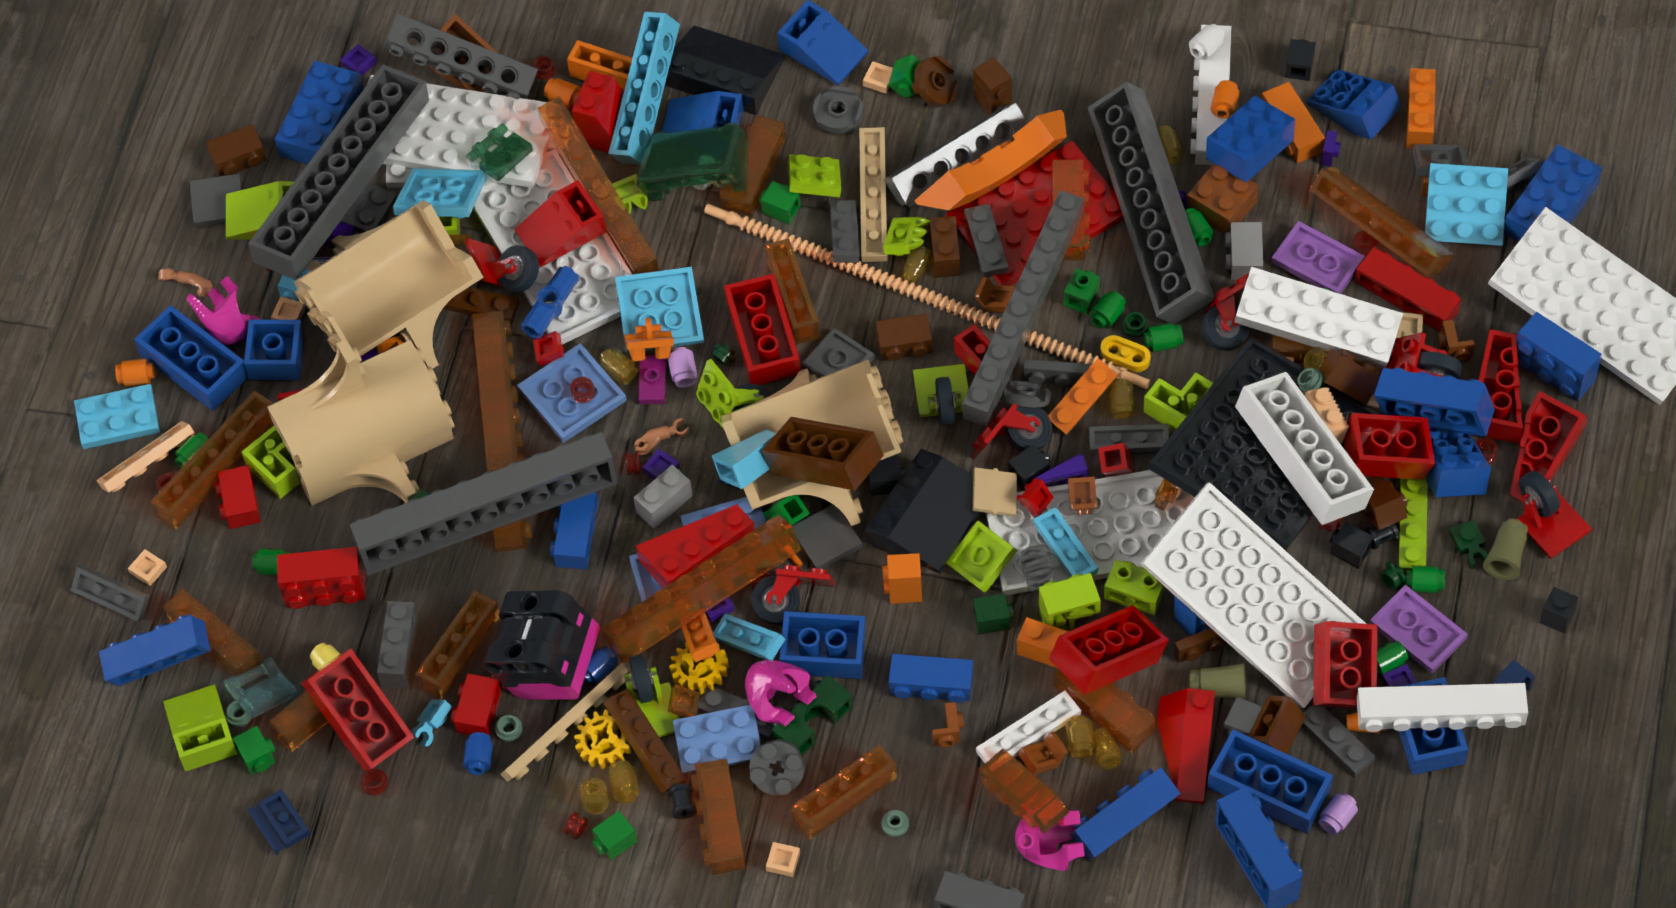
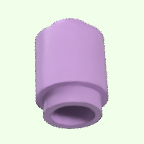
M685 347L673 349L668 358L672 381L680 388L692 386L696 383L697 377L693 352Z
M1346 793L1335 794L1320 814L1319 825L1332 835L1342 832L1358 812L1355 799Z

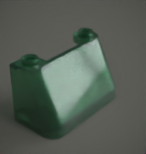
M727 123L721 127L681 132H656L648 138L637 173L636 186L651 202L663 200V192L670 194V188L713 183L717 188H723V184H729L733 186L732 190L734 192L745 191L748 134L736 123Z

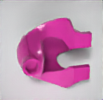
M227 276L220 282L228 292L226 299L216 287L208 293L214 304V308L211 311L192 294L187 296V302L190 303V306L209 335L222 344L236 345L247 338L249 320L260 319L255 315L250 317L249 314L240 313L236 300L238 286Z
M776 660L758 661L750 667L745 678L747 699L757 717L764 722L778 723L786 727L794 719L793 714L783 708L773 707L768 701L774 697L777 690L787 693L794 692L793 696L807 705L817 696L809 688V673L802 668Z
M1052 800L1032 810L1019 822L1016 828L1015 843L1019 852L1024 858L1037 865L1060 871L1067 870L1070 861L1077 857L1085 856L1083 842L1063 844L1061 849L1057 850L1058 844L1070 839L1072 840L1070 834L1076 830L1073 825L1081 824L1079 810L1070 811L1064 809L1059 800Z

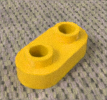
M1116 335L1108 336L1101 342L1100 353L1107 362L1112 361L1113 364L1125 367L1133 372L1145 371L1150 365V351L1143 345ZM1111 350H1116L1117 353L1113 354V353H1110L1109 351H1111ZM1139 359L1141 362H1134V360Z

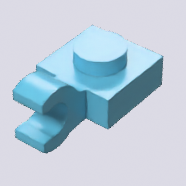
M431 699L417 719L419 724L412 729L411 733L414 738H418L421 733L423 734L420 746H429L433 741V728H438L447 720V714L452 706L446 700Z

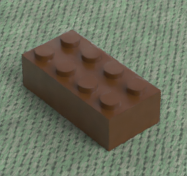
M790 417L762 450L772 475L854 491L884 456L874 431L797 417Z

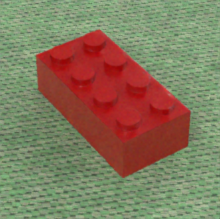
M770 274L724 285L727 308L749 383L762 385L797 376L798 372L801 371L800 358L775 275Z
M1131 605L1060 635L1049 656V660L1085 695L1158 663L1169 639L1134 605Z
M352 649L342 652L301 682L363 771L373 769L414 738Z

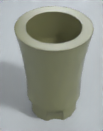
M1508 519L1502 523L1494 544L1483 563V567L1489 575L1502 580H1514L1519 577L1521 559L1527 540L1528 527L1526 524L1521 523L1517 519Z
M1245 663L1201 668V671L1190 670V688L1215 691L1216 698L1236 699V697H1240L1246 700Z

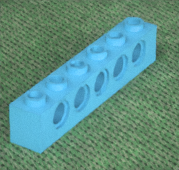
M644 12L609 150V155L622 164L645 166L680 26L678 22L666 13Z

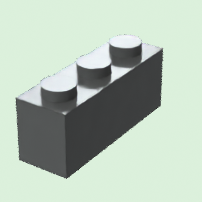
M387 601L377 668L378 679L383 688L408 689L418 614L414 602Z
M944 871L934 902L935 908H1024L1025 894L1013 887L1002 888L996 886L986 879L975 880L968 878L962 872L953 871L951 873Z

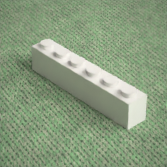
M1218 25L1225 33L1223 44L1207 60L1197 58L1194 60V70H1199V76H1194L1193 91H1198V97H1193L1192 112H1197V118H1192L1191 133H1196V139H1191L1190 154H1195V164L1213 165L1212 162L1206 159L1207 137L1227 120L1216 117L1210 108L1215 87L1219 82L1229 80L1231 26Z
M1525 683L1358 688L1357 694L1359 730L1377 732L1382 729L1406 731L1410 728L1434 730L1438 727H1450L1455 730L1475 726L1481 729H1488L1493 726L1517 728L1521 725H1526L1528 716Z

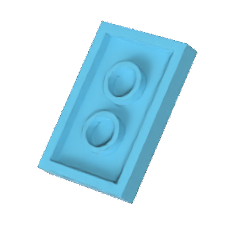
M151 384L74 400L83 449L160 433Z

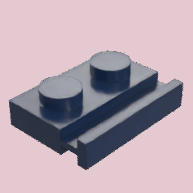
M282 789L260 801L256 807L247 809L249 815L276 855L284 848L288 849L311 835L309 829Z

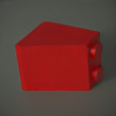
M589 70L572 108L578 145L609 153L624 94L623 89L613 76Z

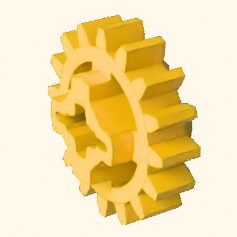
M685 642V649L677 648V656H671L672 665H669L673 682L675 684L679 683L681 690L688 687L689 694H693L695 689H699L700 694H704L705 688L714 691L713 685L715 683L722 685V677L728 676L727 668H729V663L724 649L715 653L712 658L695 662L687 642Z
M604 710L603 716H599L595 711L592 720L588 717L584 718L585 726L578 725L577 728L581 734L574 735L578 743L575 747L577 752L581 753L582 760L584 762L588 761L591 767L599 763L601 769H605L606 763H610L614 768L616 767L615 760L619 759L624 762L623 754H631L630 743L622 731L621 739L618 738L617 730H620L613 717L610 716L608 710ZM588 740L592 743L590 745L592 747L591 750L588 748Z

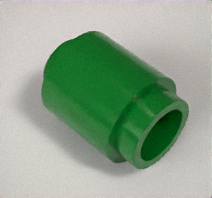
M1195 208L1185 210L1196 245L1200 247L1207 245L1211 241L1214 231L1200 211H1197Z
M1116 291L1105 293L1089 312L1092 324L1100 329H1109L1124 311L1126 304L1124 297Z
M1168 323L1148 327V332L1144 333L1146 348H1151L1153 353L1176 349L1178 345H1183V333L1180 324Z
M199 432L197 435H192L175 452L177 457L175 461L183 470L187 471L189 469L194 471L211 454V449L214 445L207 436Z
M259 548L258 554H253V570H257L258 575L278 576L277 555L291 554L292 552H286L285 549Z
M1412 565L1411 571L1406 570V586L1419 593L1444 591L1445 569H1438V566Z
M1390 641L1377 648L1378 677L1382 678V674L1403 666L1404 661L1408 659V654L1399 641Z

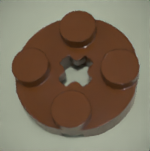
M940 56L928 57L917 64L912 88L916 94H920L926 103L934 108H939L956 98L958 80L954 81L952 73L955 71L947 60Z

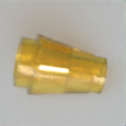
M923 246L911 250L906 260L901 277L902 280H908L909 284L912 282L916 283L932 263L931 257L933 253Z
M1099 728L1095 730L1093 736L1096 763L1105 770L1118 767L1122 762L1123 754L1109 729Z

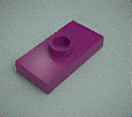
M645 355V359L640 361L639 404H665L667 358L658 359L655 355Z

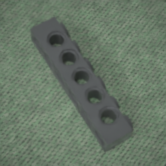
M398 13L384 46L393 55H404L411 58L418 65H429L441 74H452L459 77V80L466 84L474 83L482 86L486 92L492 94L497 92L515 99H527L538 71L534 67ZM414 38L419 42V45L412 46L408 43L407 39ZM431 48H439L443 54L435 55L431 52ZM462 57L465 59L466 64H458L454 58ZM485 66L490 73L483 74L477 67ZM507 75L512 78L513 82L505 83L501 76Z
M1017 103L1006 104L886 177L884 181L898 206L908 205V207L916 204L914 200L947 171L968 162L971 164L994 147L1000 146L1008 140L1014 141L1015 139L1012 135L1023 128L1027 122ZM998 125L1003 129L1001 138L996 134V127ZM978 137L983 143L981 150L977 149L975 145ZM957 150L962 154L960 163L955 159V152ZM936 162L941 165L942 169L939 176L934 172ZM915 175L919 176L921 180L919 188H916L913 184Z

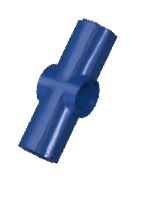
M567 266L559 267L548 285L539 290L537 294L538 300L521 324V330L529 337L541 339L552 320L559 317L562 313V305L579 281V275L573 269Z

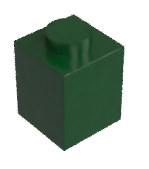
M1005 594L973 599V612L978 635L1010 630V619H1014L1012 603L1006 602Z

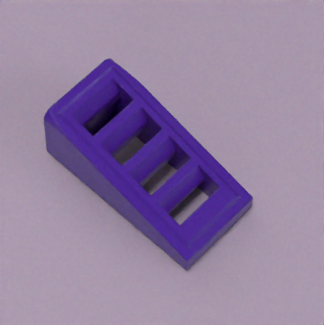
M1080 454L1036 478L1042 479L1047 487L1068 484V478L1088 477V469L1083 454Z

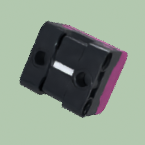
M564 591L507 592L499 613V617L502 620L497 640L489 644L483 662L484 669L498 679L513 695L522 699L579 698L599 634V624L570 594Z

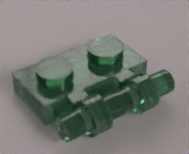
M503 123L497 128H492L487 133L488 136L483 141L475 143L471 147L472 150L466 155L467 159L472 163L477 158L482 159L479 162L480 170L498 182L533 151L532 144L515 132L507 138L503 135L508 132V128ZM493 144L497 145L492 152L488 151Z

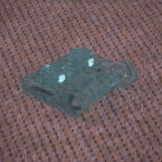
M271 657L262 660L260 665L237 677L231 676L224 680L226 690L252 719L296 696L297 689L281 673ZM264 674L269 677L246 690L241 688V686Z

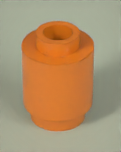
M551 78L545 86L544 97H547L552 103L561 104L562 107L572 110L581 88L560 78Z
M1223 80L1215 87L1210 110L1216 117L1227 119L1236 112L1239 98L1237 84L1229 80Z
M147 358L122 361L121 364H116L115 374L118 385L124 384L125 387L150 384L151 379L155 378L154 364L149 363Z

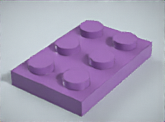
M1298 221L1272 256L1271 263L1313 286L1329 289L1332 292L1341 294L1356 274V269L1365 259V256Z
M1406 585L1370 619L1369 623L1377 624V631L1389 641H1399L1404 646L1408 656L1430 674H1433L1468 636L1465 631Z

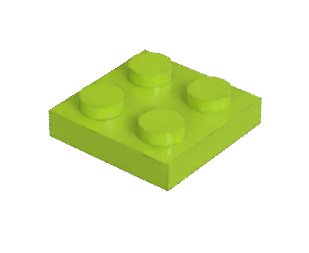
M789 154V192L840 197L841 177L839 159Z
M977 521L946 564L986 593L1018 550L980 521Z

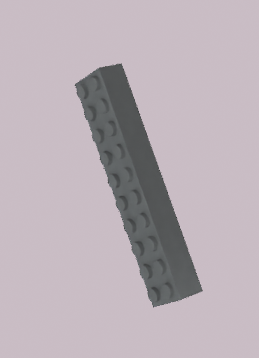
M384 64L380 67L248 243L254 263L294 280L299 278L429 102L426 81Z
M1126 81L1089 106L1088 111L1156 316L1176 325L1215 300L1145 91Z
M602 432L589 434L578 441L561 444L556 449L548 452H540L526 460L512 462L507 467L485 472L477 478L463 480L447 489L436 490L428 496L411 499L406 504L398 507L387 508L381 513L370 517H362L356 522L351 523L350 527L367 576L616 485L618 483L613 457Z

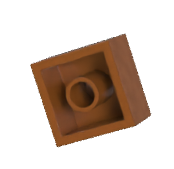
M1213 164L1187 194L1186 210L1195 208L1197 211H1200L1211 227L1225 235V232H1230L1231 222H1241L1257 203L1259 185L1251 180L1244 182L1230 174L1222 166Z

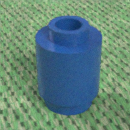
M609 647L597 648L592 653L584 679L586 684L592 683L597 685L616 668L615 665L619 660Z
M476 732L470 734L469 739L466 740L463 767L473 775H482L490 770L493 743L489 735Z

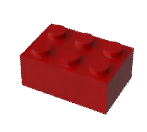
M1352 413L1346 424L1349 425V428L1343 439L1344 448L1364 476L1424 480L1434 466L1435 461L1428 418Z
M357 547L277 555L278 585L286 608L301 609L309 605L328 606L338 602L355 603L358 600H366L365 574Z
M1331 621L1314 625L1313 706L1357 709L1358 688L1377 687V624Z

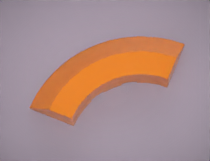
M1057 110L1037 115L1012 135L1015 139L1014 141L1008 140L1000 146L994 147L971 164L968 162L947 171L914 201L917 205L952 210L997 188L1032 165L1067 137L1063 111Z

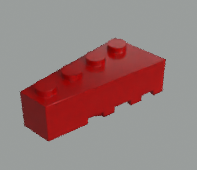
M1490 329L1478 380L1485 383L1495 408L1486 437L1520 444L1523 423L1521 419L1516 334Z
M736 504L636 545L638 561L663 590L672 597L754 539V522Z

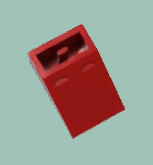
M579 180L556 191L514 229L525 247L531 249L536 254L540 268L607 233L604 215Z

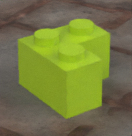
M1195 373L1180 391L1159 378L1144 396V413L1162 424H1168V427L1175 431L1212 386L1213 382Z
M275 426L271 427L242 451L245 464L249 465L250 471L279 499L283 498L300 484L296 469L290 463L292 457Z
M1091 573L1084 575L1075 574L1069 579L1059 582L1050 581L1039 587V614L1042 622L1066 631L1074 630V620L1100 613L1101 600Z

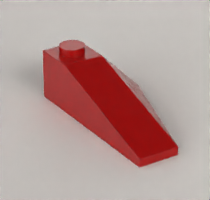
M1541 391L1538 392L1526 413L1510 496L1521 502L1523 501L1519 488L1520 478L1530 471H1537L1551 482L1588 423L1586 415Z

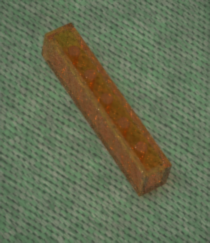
M1335 167L1321 169L1309 189L1427 277L1441 275L1453 256L1451 251Z
M254 390L151 500L156 517L174 530H177L215 489V483L219 482L218 472L233 469L242 460V451L274 425L267 408L274 403Z

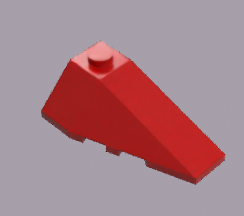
M1186 688L1160 697L1157 726L1169 768L1170 779L1181 793L1175 798L1176 801L1204 804L1215 691Z

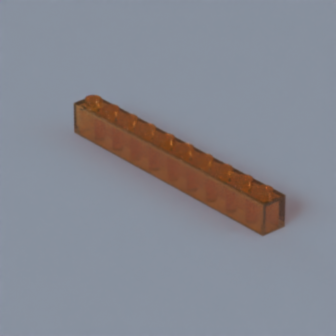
M503 310L472 314L487 472L496 471L507 467L512 462L524 460V454H519L518 447L523 446L522 433L516 430V424H521L519 408L514 409V402L518 401L517 386H512L511 381L516 379L515 365L510 364L509 361L510 357H514L512 342L507 341V335H512L510 320H505ZM526 518L494 529V541L497 552L529 548L528 538H532L531 522H526Z

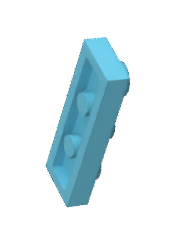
M1056 507L1033 519V525L1069 577L1075 574L1084 575L1091 573L1093 576L1098 573L1097 565Z
M724 614L713 632L716 641L765 660H773L785 641V638L779 633L728 614Z

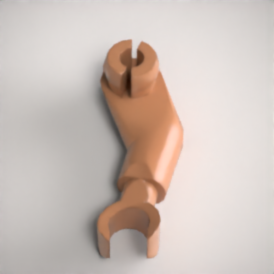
M172 268L159 271L158 280H176L181 284L198 287V296L209 297L208 293L213 288L210 280L196 273L174 272Z
M679 418L674 422L673 426L668 427L666 425L650 429L635 441V451L640 455H647L659 441L671 438V435L676 434L679 437H686L689 434V427L682 432L677 431L678 427L685 423L683 418Z

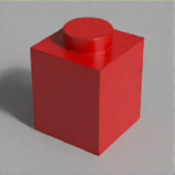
M1125 443L1098 448L1101 471L1105 477L1134 473L1131 449Z

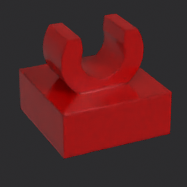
M556 331L542 336L541 339L533 340L536 362L541 366L564 357L563 354L565 352L561 342V335Z
M1034 478L1031 484L1025 485V492L1022 495H1018L1017 498L1022 506L1027 507L1031 515L1040 516L1054 497L1042 479Z

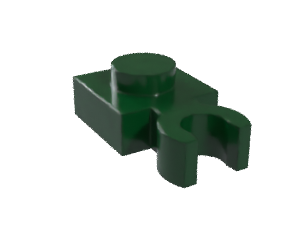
M1475 520L1450 528L1449 534L1459 554H1468L1467 563L1471 569L1475 568L1476 562L1474 558L1476 557L1481 558L1484 563L1488 553L1482 549L1485 546V540Z

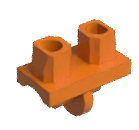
M650 317L644 319L645 325L635 326L636 333L624 334L625 344L630 352L632 361H643L645 359V348H654L655 357L658 359L670 357L671 346H674L671 330L662 331L661 324L651 325Z

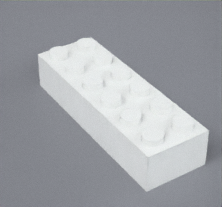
M1251 267L1234 323L1328 352L1331 348L1339 353L1343 349L1356 356L1355 360L1362 362L1364 360L1373 366L1386 368L1403 313Z
M1287 372L1242 388L1235 406L1321 525L1366 508L1373 493V487Z

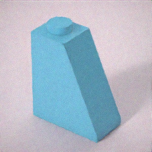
M766 429L712 455L720 479L742 489L768 471L769 466L762 450L776 433Z

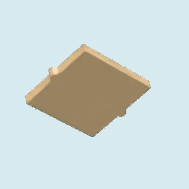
M974 467L973 511L991 513L992 516L999 514L1015 517L1017 473L998 471L997 468L990 470Z

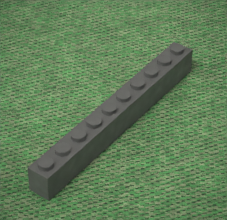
M1061 190L1059 191L963 401V419L988 427L1083 216L1084 198Z

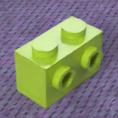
M1115 559L1104 586V599L1127 607L1134 605L1139 611L1155 616L1166 587L1146 569L1137 567L1129 561L1122 562Z

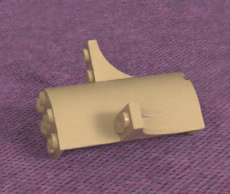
M422 200L402 214L372 230L352 236L338 235L331 240L335 246L332 249L335 256L294 281L298 289L295 291L296 296L302 304L308 306L310 311L307 314L310 320L329 337L327 341L335 352H337L336 343L346 339L350 347H356L360 356L399 332L404 342L411 340L415 348H421L426 359L424 362L426 367L433 369L439 365L434 354L432 340L434 326L439 313L454 296L484 277L472 256L454 246L432 205Z
M345 339L336 343L337 352L334 361L317 381L302 391L267 407L271 420L294 461L301 487L312 506L345 490L357 487L382 488L394 493L407 503L417 494L419 487L415 480L410 481L407 477L410 473L405 462L454 439L452 428L455 425L450 416L452 414L447 401H442L440 397L441 393L436 384L437 377L431 367H426L424 363L426 359L421 348H415L411 340L360 363L362 359L357 348H351Z
M869 359L817 379L815 374L810 375L808 368L799 371L796 378L790 384L775 394L721 416L722 426L731 446L766 429L777 433L790 417L874 431L884 454L881 460L901 453L900 443L904 442L897 420L892 421L894 415L889 395L886 389H880L883 385L876 365L871 367ZM770 469L743 488L752 510L784 497L812 495L834 504L846 516L851 526L861 523L860 513H863L861 503L858 497L853 499L849 489L772 475Z

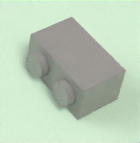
M1231 222L1230 232H1225V248H1230V254H1226V270H1231V280H1238L1245 274L1250 273L1251 267L1263 270L1262 222Z
M671 465L634 497L636 513L655 529L693 496L691 481L674 465Z

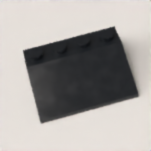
M694 25L674 47L665 86L692 95L714 91L742 94L744 112L757 115L785 59V55Z
M921 448L867 526L866 530L872 546L892 555L919 553L920 566L940 573L980 514L978 511H973V476L946 458Z

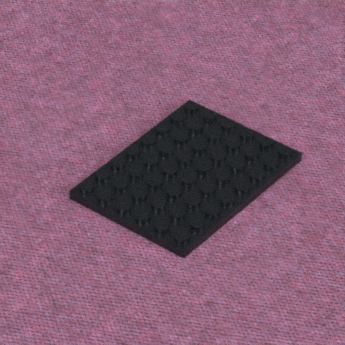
M1250 337L1153 457L1147 469L1193 497H1196L1205 484L1210 482L1286 551L1314 514L1235 406L1244 386L1284 372L1288 373L1299 388L1298 376L1305 369ZM1322 381L1320 388H1329V392L1334 397L1333 400L1336 401L1337 408L1343 413L1342 416L1345 417V421L1349 419L1352 413L1382 415Z

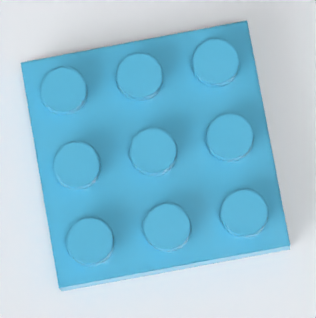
M1430 163L1424 240L1502 246L1508 168Z
M412 168L393 205L394 215H400L424 200L432 205L438 217L447 216L457 219L469 217L487 180L486 170Z
M692 267L615 277L623 334L636 333L635 326L645 325L644 319L650 317L651 325L661 324L662 331L671 330L672 337L674 338V346L671 347L704 342ZM645 348V351H647V350H655V349H654V348Z

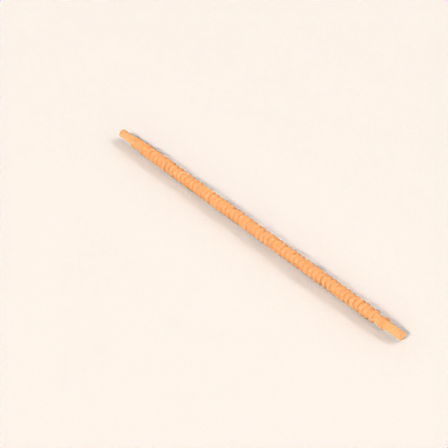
M707 204L704 213L726 221L728 225L738 226L741 231L747 229L748 234L753 232L754 236L759 234L761 239L766 237L768 242L773 240L774 244L779 242L781 247L786 245L787 249L793 248L794 252L799 250L801 255L806 253L807 257L813 256L814 260L819 258L821 263L826 261L827 265L832 263L834 268L839 266L841 271L846 269L847 273L852 271L854 276L859 274L861 279L866 277L867 281L872 279L874 284L879 282L881 287L886 285L887 289L893 288L894 292L899 290L901 295L906 293L907 297L913 296L914 300L919 298L921 303L927 301L928 306L933 304L934 308L939 306L941 311L947 309L948 314L954 312V316L959 314L961 319L967 317L968 322L974 320V324L981 323L982 327L987 325L989 330L994 328V331H996L1002 318L996 319V315L991 317L989 312L983 314L981 309L976 311L975 307L969 308L968 304L963 306L961 301L956 303L954 298L949 300L948 296L943 298L941 293L936 295L934 290L929 292L928 288L923 290L921 285L916 287L914 282L908 284V280L903 282L901 277L895 279L894 274L888 276V272L882 273L881 269L875 271L874 266L868 268V264L862 265L861 261L859 263L833 262V252H828V248L822 249L821 245L815 247L814 242L808 244V240L802 241L801 237L795 239L794 234L788 236V232L782 233L781 229L775 231L774 226L769 228L768 224L763 226L761 221L755 223V219L749 220L748 216L743 218L733 211L728 212L711 204ZM1036 331L1030 332L1026 342H1029V346L1035 344L1036 349L1042 347L1043 352L1049 350V354L1056 353L1057 357L1062 355L1064 360L1069 358L1071 363L1077 361L1076 363L1093 364L1099 358L1098 356L1092 357L1091 353L1086 355L1084 350L1079 352L1077 347L1071 349V345L1066 347L1064 342L1058 344L1057 339L1051 341L1049 336L1047 338H1044L1043 334L1038 336ZM1104 358L1101 360L1118 375L1117 380L1121 382L1124 380L1144 389L1148 388L1150 384L1149 379L1129 372L1125 367L1114 366L1112 361L1106 363Z

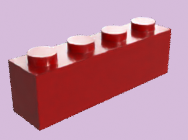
M1373 247L1356 269L1355 283L1406 313L1423 314V323L1438 332H1441L1443 321L1453 320L1459 313L1461 298L1455 292L1437 285L1433 279L1420 275L1409 265L1396 261L1387 252L1379 251Z

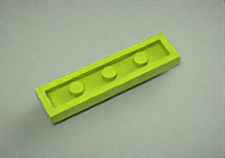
M1426 477L1424 480L1400 478V492L1404 494L1407 500V506L1405 507L1407 518L1399 521L1398 566L1404 573H1406V570L1411 571L1412 565L1426 566L1428 493Z

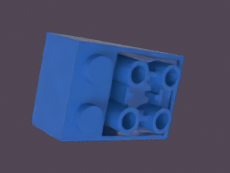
M807 0L777 33L778 46L781 52L838 86L868 53V49L828 11L810 0Z
M1339 69L1332 73L1306 101L1308 105L1351 134L1370 140L1402 108L1393 84Z
M714 91L670 99L660 143L734 153L744 112L742 94Z
M1429 428L1435 464L1427 474L1426 481L1435 497L1486 494L1491 467L1471 434Z

